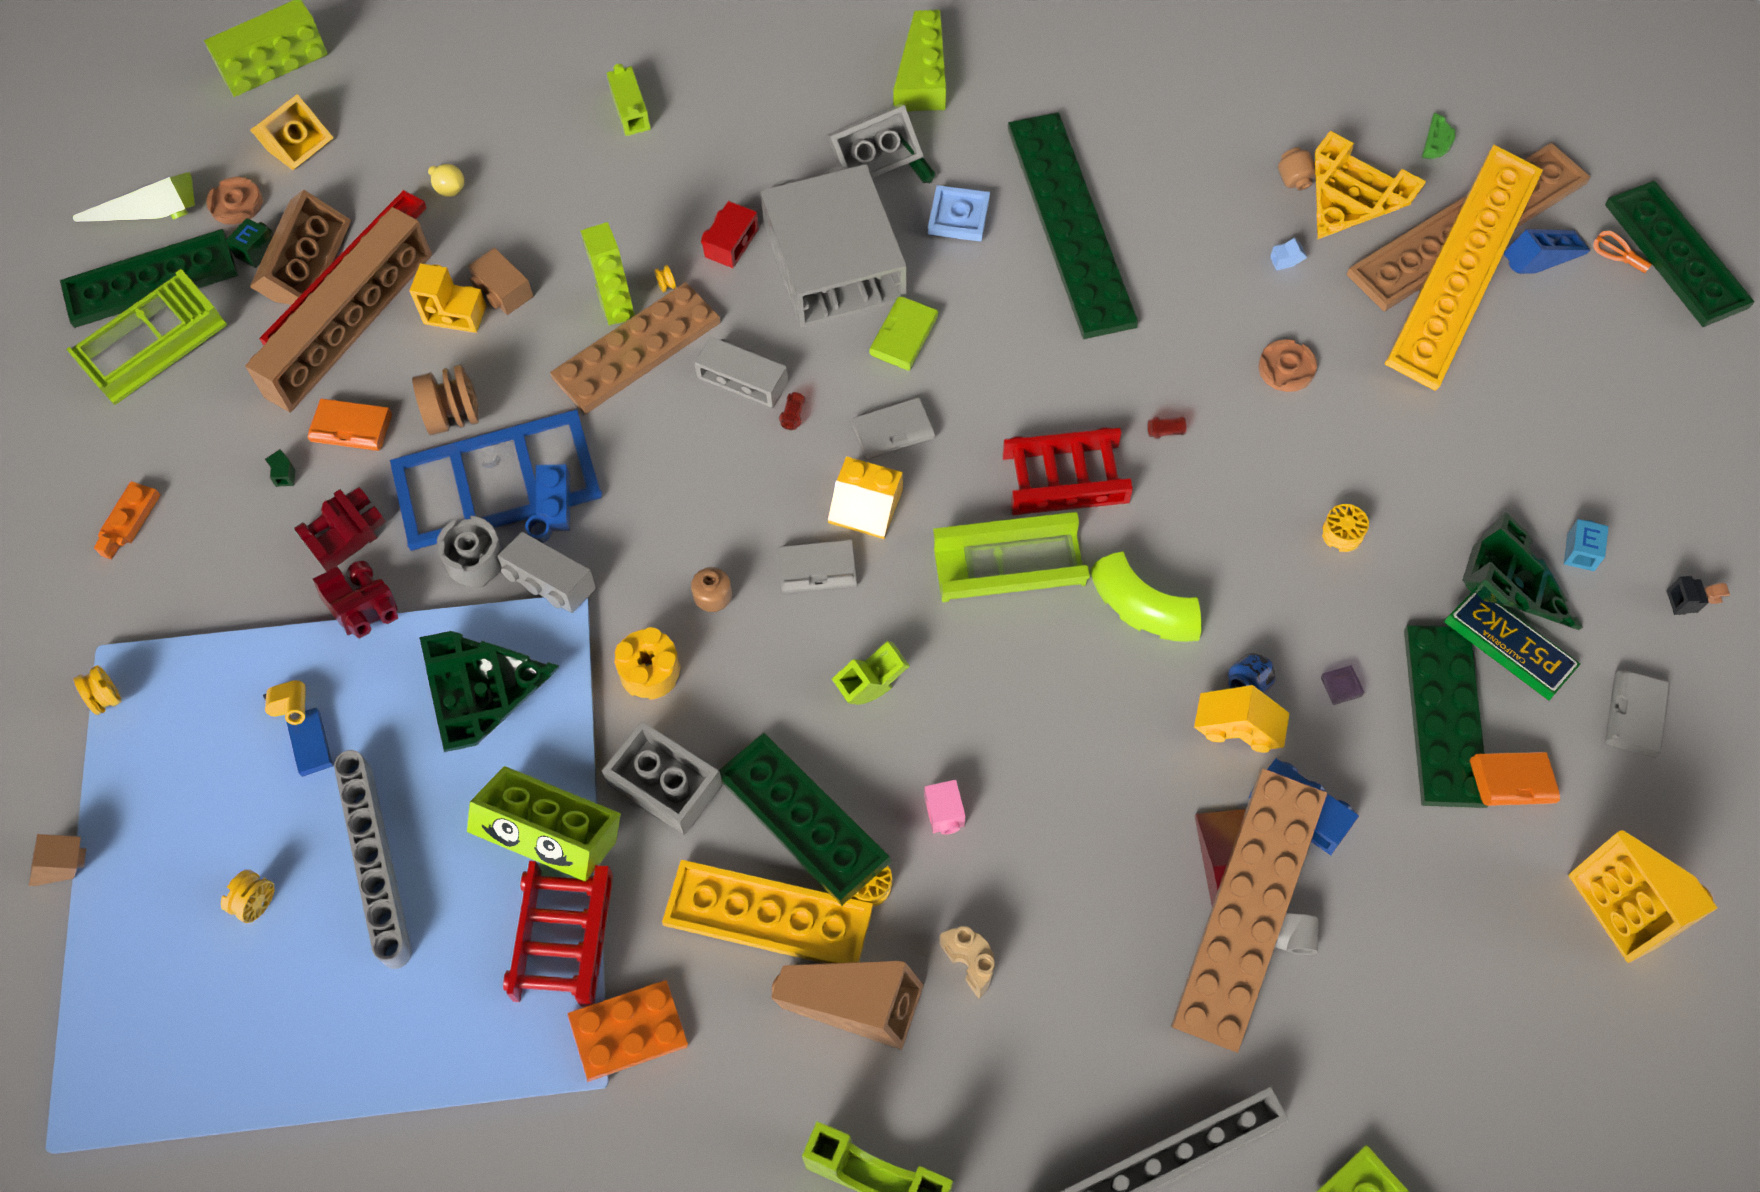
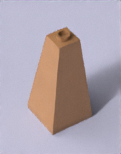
M902 961L784 965L780 975L773 981L771 998L782 1009L902 1050L924 985L906 962Z

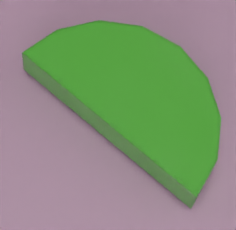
M1433 113L1421 158L1434 159L1442 157L1450 151L1455 140V129L1453 127L1451 129L1450 125L1445 122V117Z

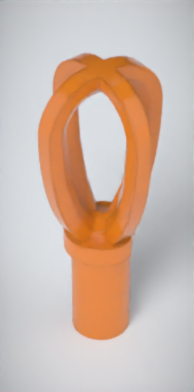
M1612 231L1600 233L1594 241L1595 251L1606 258L1623 261L1625 264L1628 263L1643 273H1646L1652 265L1636 255L1633 250H1630L1628 244ZM1606 235L1613 237L1624 247L1626 253L1602 237ZM1599 241L1623 256H1616L1599 248Z

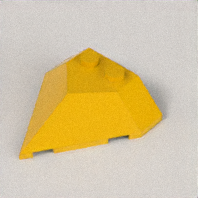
M1330 131L1315 150L1317 240L1411 205L1426 184V181L1404 169L1400 170L1395 179L1351 156L1354 143Z

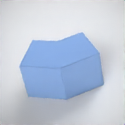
M1293 238L1285 244L1273 246L1270 258L1275 269L1281 270L1295 266L1306 259L1307 256L1302 245Z

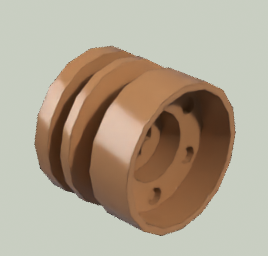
M462 364L454 366L456 377L454 380L448 368H444L442 370L443 383L438 384L432 372L412 377L420 414L430 436L449 431V417L454 416L460 428L465 427L464 413L467 414L471 425L479 423V404L476 392Z

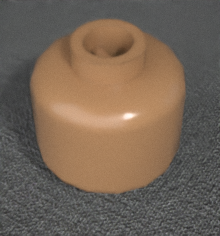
M1300 147L1285 152L1281 156L1278 171L1284 185L1287 188H1297L1300 191L1313 184L1315 162L1308 150H1302Z
M706 567L694 575L691 582L693 599L699 608L707 612H718L730 603L732 598L731 582L723 570L716 567Z

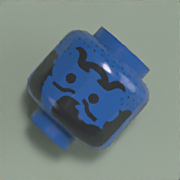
M1248 653L1229 668L1228 683L1230 688L1254 685L1264 693L1274 684L1276 679L1273 664L1267 657L1257 653Z

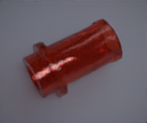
M792 392V394L789 393L787 395L784 412L779 415L780 425L786 430H795L802 422L800 415L805 403V397L798 392Z
M1154 416L1147 423L1148 435L1156 440L1160 439L1161 436L1185 435L1186 420L1183 416L1163 419Z

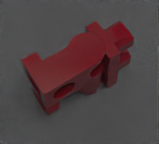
M360 487L346 495L341 489L333 493L335 497L322 503V514L308 526L302 522L294 527V530L326 572L337 567L358 552L368 541L372 543L378 539L374 531L386 522L375 506L363 514L358 512L371 503ZM329 527L331 528L330 530H328L327 532H325L324 534H322V535L319 536L318 538L315 537L316 534H318V533L324 531L325 529H327V528H329Z
M363 560L352 563L347 569V577L356 586H361L354 591L345 580L338 566L312 579L321 600L343 627L346 634L350 635L353 633L359 639L370 633L372 630L370 624L378 620L389 624L398 619V608L390 588L382 579L374 580L372 578L374 575L373 569L368 562Z

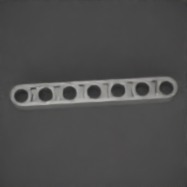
M347 750L336 758L334 769L371 947L374 955L385 966L391 969H399L410 960L411 946L373 771L359 752ZM359 765L355 772L348 774L353 766ZM365 794V797L360 802L354 803L358 795ZM372 822L371 827L367 831L360 833L363 825ZM378 852V856L374 861L366 863L370 854ZM385 882L384 888L380 892L373 893V889L378 883ZM391 912L390 920L385 924L379 925L380 918L384 914ZM398 943L397 951L391 956H386L388 947Z

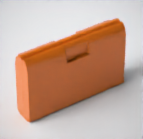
M320 398L309 428L308 439L310 442L379 451L384 442L392 418V412L389 407Z
M1547 752L1476 754L1470 759L1482 802L1486 806L1552 804L1560 801L1559 789Z

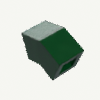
M281 449L265 458V461L271 468L270 479L275 487L294 486L296 470Z

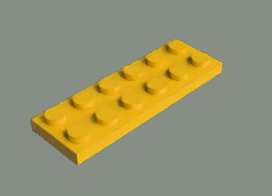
M680 860L662 924L670 928L819 963L860 962L873 910V903L850 898L841 906L829 893Z

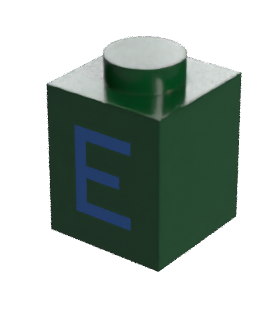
M246 218L226 239V242L235 258L257 268L271 242L272 231L266 224L262 222L257 223Z

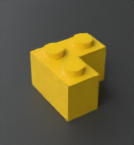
M420 263L409 291L423 323L477 333L487 307L481 289L473 286L454 285L447 267L437 264L428 265Z
M1254 685L1200 693L1194 728L1204 734L1210 741L1224 742L1225 739L1240 738L1249 744L1253 750L1265 753L1269 752L1270 749L1284 748L1290 713Z

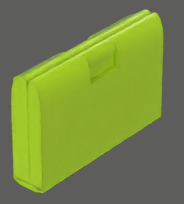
M897 297L869 348L870 355L909 371L938 318V310L905 297Z

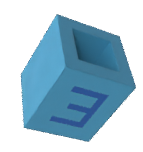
M1577 519L1567 533L1564 565L1595 571L1606 555L1609 526L1597 524L1592 520Z

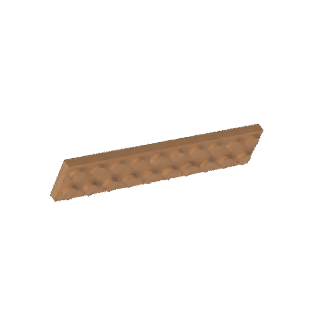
M1553 143L1548 144L1524 159L1543 169L1516 228L1586 185L1590 178L1586 172ZM1466 196L1350 267L1347 276L1384 312L1420 290Z

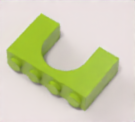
M818 1121L815 1123L802 1154L807 1170L857 1192L952 1191L953 1180L921 1166H918L917 1171L913 1172L887 1163L855 1146L851 1142L850 1135Z

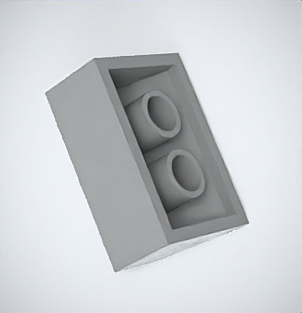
M902 104L895 105L826 135L839 166L852 168L867 164L872 178L924 157L905 105ZM897 133L904 137L915 154L912 155L900 142Z

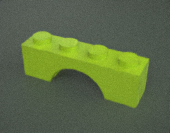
M605 222L580 230L596 280L595 288L608 325L626 322L634 317L635 314L619 248L609 223Z

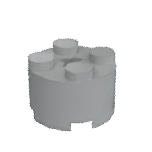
M470 516L471 519L459 522L455 519L442 529L437 538L439 557L448 575L457 583L473 586L474 588L484 587L499 574L502 568L498 558V554L503 550L493 526L485 519L476 516Z

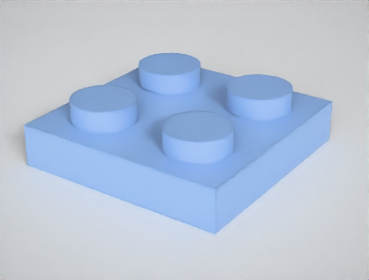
M937 185L928 225V235L982 242L990 192Z

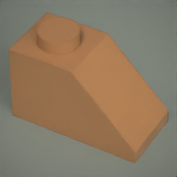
M37 834L29 886H39L74 879L77 868H83L85 862L86 848H80L81 837Z

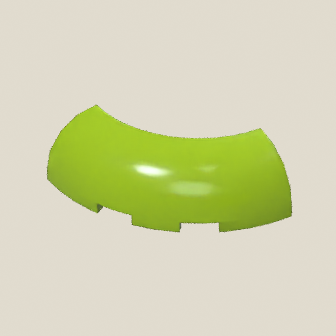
M1124 551L1105 556L1093 564L1090 573L1097 592L1104 603H1108L1120 615V619L1138 631L1143 629L1160 635V639L1183 642L1200 640L1201 613L1198 597L1171 596L1150 587L1134 573L1125 557Z

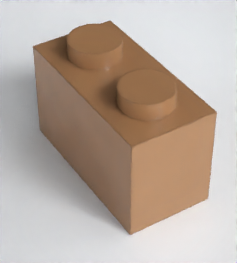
M495 247L468 265L472 276L470 282L473 287L481 289L486 294L490 304L495 309L500 308L506 315H509L534 297L528 279Z

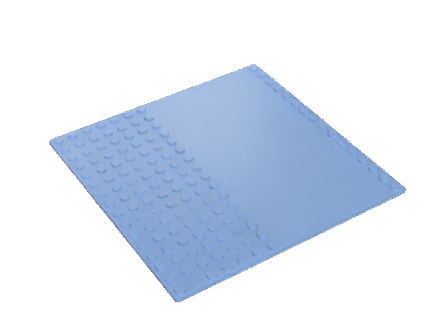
M545 597L397 613L398 619L389 624L383 623L381 620L370 624L372 630L368 635L360 639L353 633L347 635L337 620L107 644L97 647L94 666H101L108 674L120 694L122 703L115 707L111 705L106 707L105 712L100 715H95L91 710L89 711L77 837H81L80 848H86L84 867L77 868L75 877L72 880L46 1138L47 1152L52 1154L597 1090L608 1086L609 1075L587 1082L567 1017V1013L584 1007H580L571 992L522 989L520 1002H513L506 994L507 991L503 989L505 972L511 969L524 893L520 887L523 871L528 870L529 861L535 860L467 832L470 801L503 766L597 803L588 598L573 613L562 607H554ZM454 631L463 634L464 638L479 643L482 640L528 655L530 659L544 664L549 662L559 665V669L477 746L444 753L419 637ZM294 680L301 681L306 686L305 711L315 707L320 711L333 767L303 777L300 776L297 770L285 714L276 717L268 715L265 711V699L263 697V694H266L270 687ZM347 750L359 752L373 771L411 946L410 960L399 969H391L385 966L374 955L371 947L334 769L336 758ZM359 765L353 766L348 774L355 772ZM365 794L358 795L354 803L360 802L365 797ZM372 822L363 825L360 833L367 831L371 827ZM378 852L370 854L366 863L374 861L378 856ZM537 862L542 870L541 876L576 878ZM250 869L256 872L261 880L265 877L273 882L275 891L265 912L257 920L246 924L239 920L236 915H230L221 909V899L223 895L228 896L230 889L226 887L231 880L241 871ZM385 882L378 883L374 887L373 893L380 892L384 888ZM539 889L536 908L583 911L584 908H589L590 896H587V892ZM392 913L384 914L379 920V925L387 923ZM533 922L530 941L578 944L579 941H584L585 929L582 928V925ZM398 943L388 947L386 956H391L397 951ZM603 951L595 1004L605 1001ZM528 955L525 975L573 978L574 975L579 974L580 962H577L576 958Z

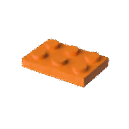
M667 980L567 1013L587 1082L676 1052L688 1046Z

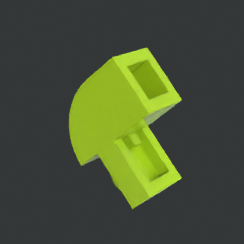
M887 641L866 661L853 659L832 678V681L849 704L862 705L879 698L893 688L891 683L908 669L910 665L895 644Z

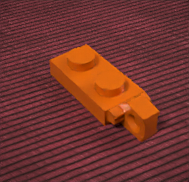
M130 481L100 529L99 539L94 547L100 556L112 560L120 546L132 543L161 496L156 489Z

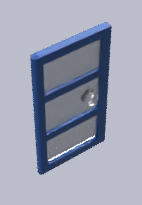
M577 409L390 460L408 542L407 547L410 551L437 544V538L442 529L455 519L459 522L471 519L470 516H476L485 519L493 528L537 515L536 465H567L570 472V507L602 498V490L599 489Z

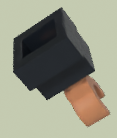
M1692 576L1679 577L1666 590L1674 615L1698 613L1708 603H1722V596H1730L1726 583H1719L1704 588L1702 580L1693 579Z

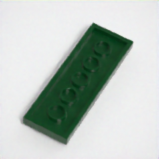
M1655 180L1608 198L1605 204L1607 209L1702 327L1750 309L1755 301Z
M219 229L61 279L60 284L69 322L74 328L121 314L176 276V272L180 269L184 271L198 289L238 276L231 249L226 242L227 236L224 230Z
M1407 625L1404 630L1421 806L1487 808L1488 806L1482 802L1470 763V759L1474 755L1485 754L1472 643L1451 627Z
M764 732L719 769L721 780L725 787L841 906L892 862L890 856Z

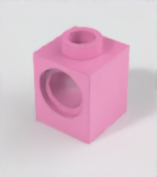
M952 780L924 786V799L933 833L941 832V834L947 835L959 831L960 827H965V812L957 781Z

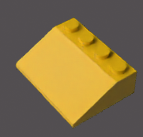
M1624 830L1614 834L1568 875L1627 963L1661 947L1718 909L1713 902L1710 891L1701 885L1694 875Z

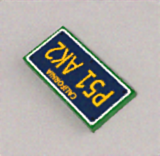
M1471 592L1444 621L1448 626L1548 701L1551 700L1581 665V663L1504 606L1483 601L1476 593Z

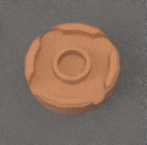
M232 177L219 182L220 186L216 189L213 187L209 191L206 199L207 208L214 219L223 224L230 225L240 224L246 218H253L260 211L263 203L262 193L258 186L245 177Z
M1284 339L1277 340L1266 346L1260 356L1258 368L1260 376L1266 384L1276 390L1293 392L1299 391L1311 383L1317 369V361L1309 347L1304 344L1302 346L1296 344L1294 340Z

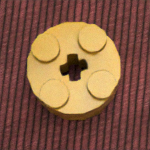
M648 627L630 633L617 644L614 652L615 665L622 686L630 695L654 700L665 696L675 687L681 666L675 645L666 634L660 632L657 628Z

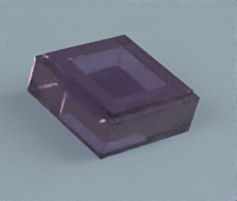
M1352 665L1323 673L1321 676V680L1333 705L1360 698L1365 693Z

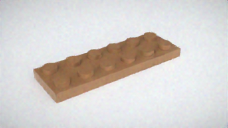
M685 282L551 371V377L586 415L720 324V316Z

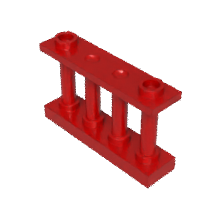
M1103 427L1092 431L1034 437L1016 436L1005 439L1003 441L1002 457L1003 460L1014 459L1019 487L1018 490H1012V516L1130 503L1133 490L1131 478H1118L1113 449L1119 447L1121 428L1111 429ZM1101 450L1106 481H1089L1084 456L1085 451ZM1072 453L1077 484H1060L1055 460L1056 454ZM1043 456L1048 487H1030L1026 464L1027 457Z
M529 861L528 870L523 871L520 887L524 893L511 969L505 972L503 989L507 991L506 994L513 1002H520L522 989L571 992L580 1007L595 1004L614 876L609 866L595 865L594 876H589L586 881L578 878L541 876L542 870L537 862ZM539 889L587 892V896H590L589 908H584L583 911L536 908ZM533 922L582 925V928L585 929L584 941H579L578 944L530 941ZM528 955L576 958L577 962H580L579 974L574 975L573 978L525 975Z

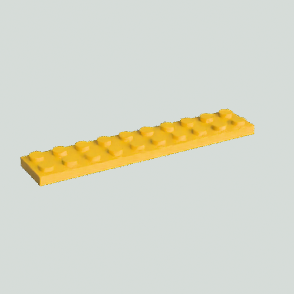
M1496 145L1491 147L1384 363L1385 365L1434 391L1440 387L1543 169Z

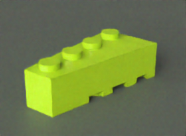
M916 10L913 14L893 89V106L898 104L905 105L907 112L945 110L946 82L940 10Z

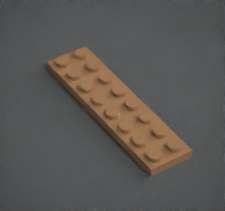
M1260 769L1171 1027L1236 1053L1239 1052L1327 792L1269 770Z

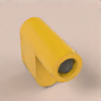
M294 680L272 686L267 690L266 694H263L265 711L268 715L276 717L285 714V720L293 725L300 724L305 720L306 686L303 682Z

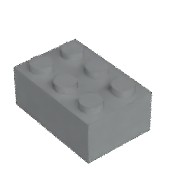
M643 721L637 725L602 770L609 786L683 835L687 833L723 785L719 770Z

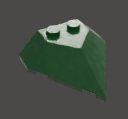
M1507 512L1503 513L1473 546L1462 579L1466 587L1472 593H1476L1483 601L1522 610L1576 630L1582 629L1583 626L1578 617H1573L1570 614L1569 608L1565 603L1568 600L1544 559H1538L1530 549L1529 544L1533 541L1528 532Z
M454 631L419 637L444 753L477 746L559 669V665L549 662L544 664L530 659L528 655L482 640L479 643L464 638L463 634Z

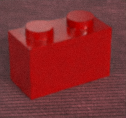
M728 201L724 208L716 213L713 224L704 231L701 237L704 257L734 268L759 230L757 212Z

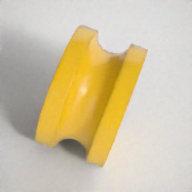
M664 265L662 270L654 269L662 293L666 292V289L669 287L672 289L676 288L668 265Z

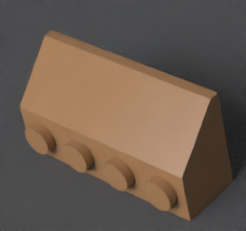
M303 189L289 201L250 287L274 302L292 305L333 263L351 220Z

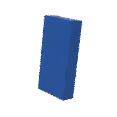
M317 707L305 711V720L302 723L293 725L287 722L297 770L301 777L333 767L321 714Z

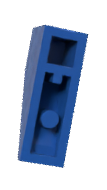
M1526 229L1503 254L1509 260L1511 269L1518 274H1535L1586 255L1590 249L1575 230Z

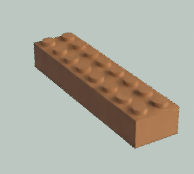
M392 207L379 219L378 223L368 234L362 237L361 241L343 258L342 262L325 277L318 288L308 295L305 302L288 317L280 329L271 335L267 343L250 358L245 367L265 399L291 413L412 279L420 263L425 264L430 259L432 253L418 220Z

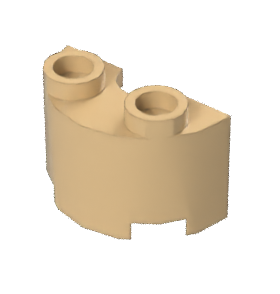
M966 926L941 933L940 946L952 963L962 962L968 966L966 970L968 975L965 977V981L978 999H980L989 988L995 966L994 954L989 943L979 933Z

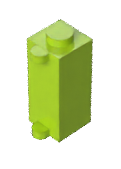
M620 63L614 65V71L606 72L625 136L651 130L648 113L632 66L624 68Z

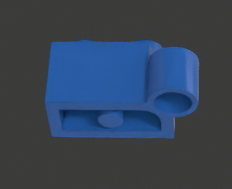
M566 464L536 465L537 515L528 518L525 529L529 536L542 543L549 540L552 531H570V472ZM544 523L546 524L544 533L540 535L531 533L532 527L535 524Z

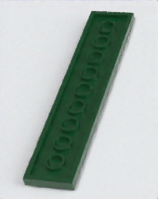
M1059 112L1008 122L1009 135L1083 340L1136 329L1138 325L1136 314Z

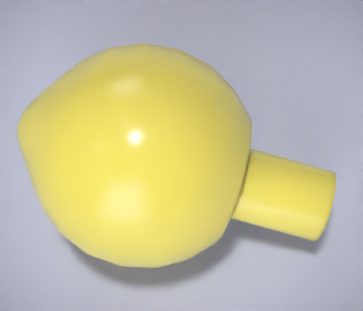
M442 164L437 167L433 165L428 169V173L431 175L432 186L438 194L452 197L457 195L464 187V176L458 167L452 164Z

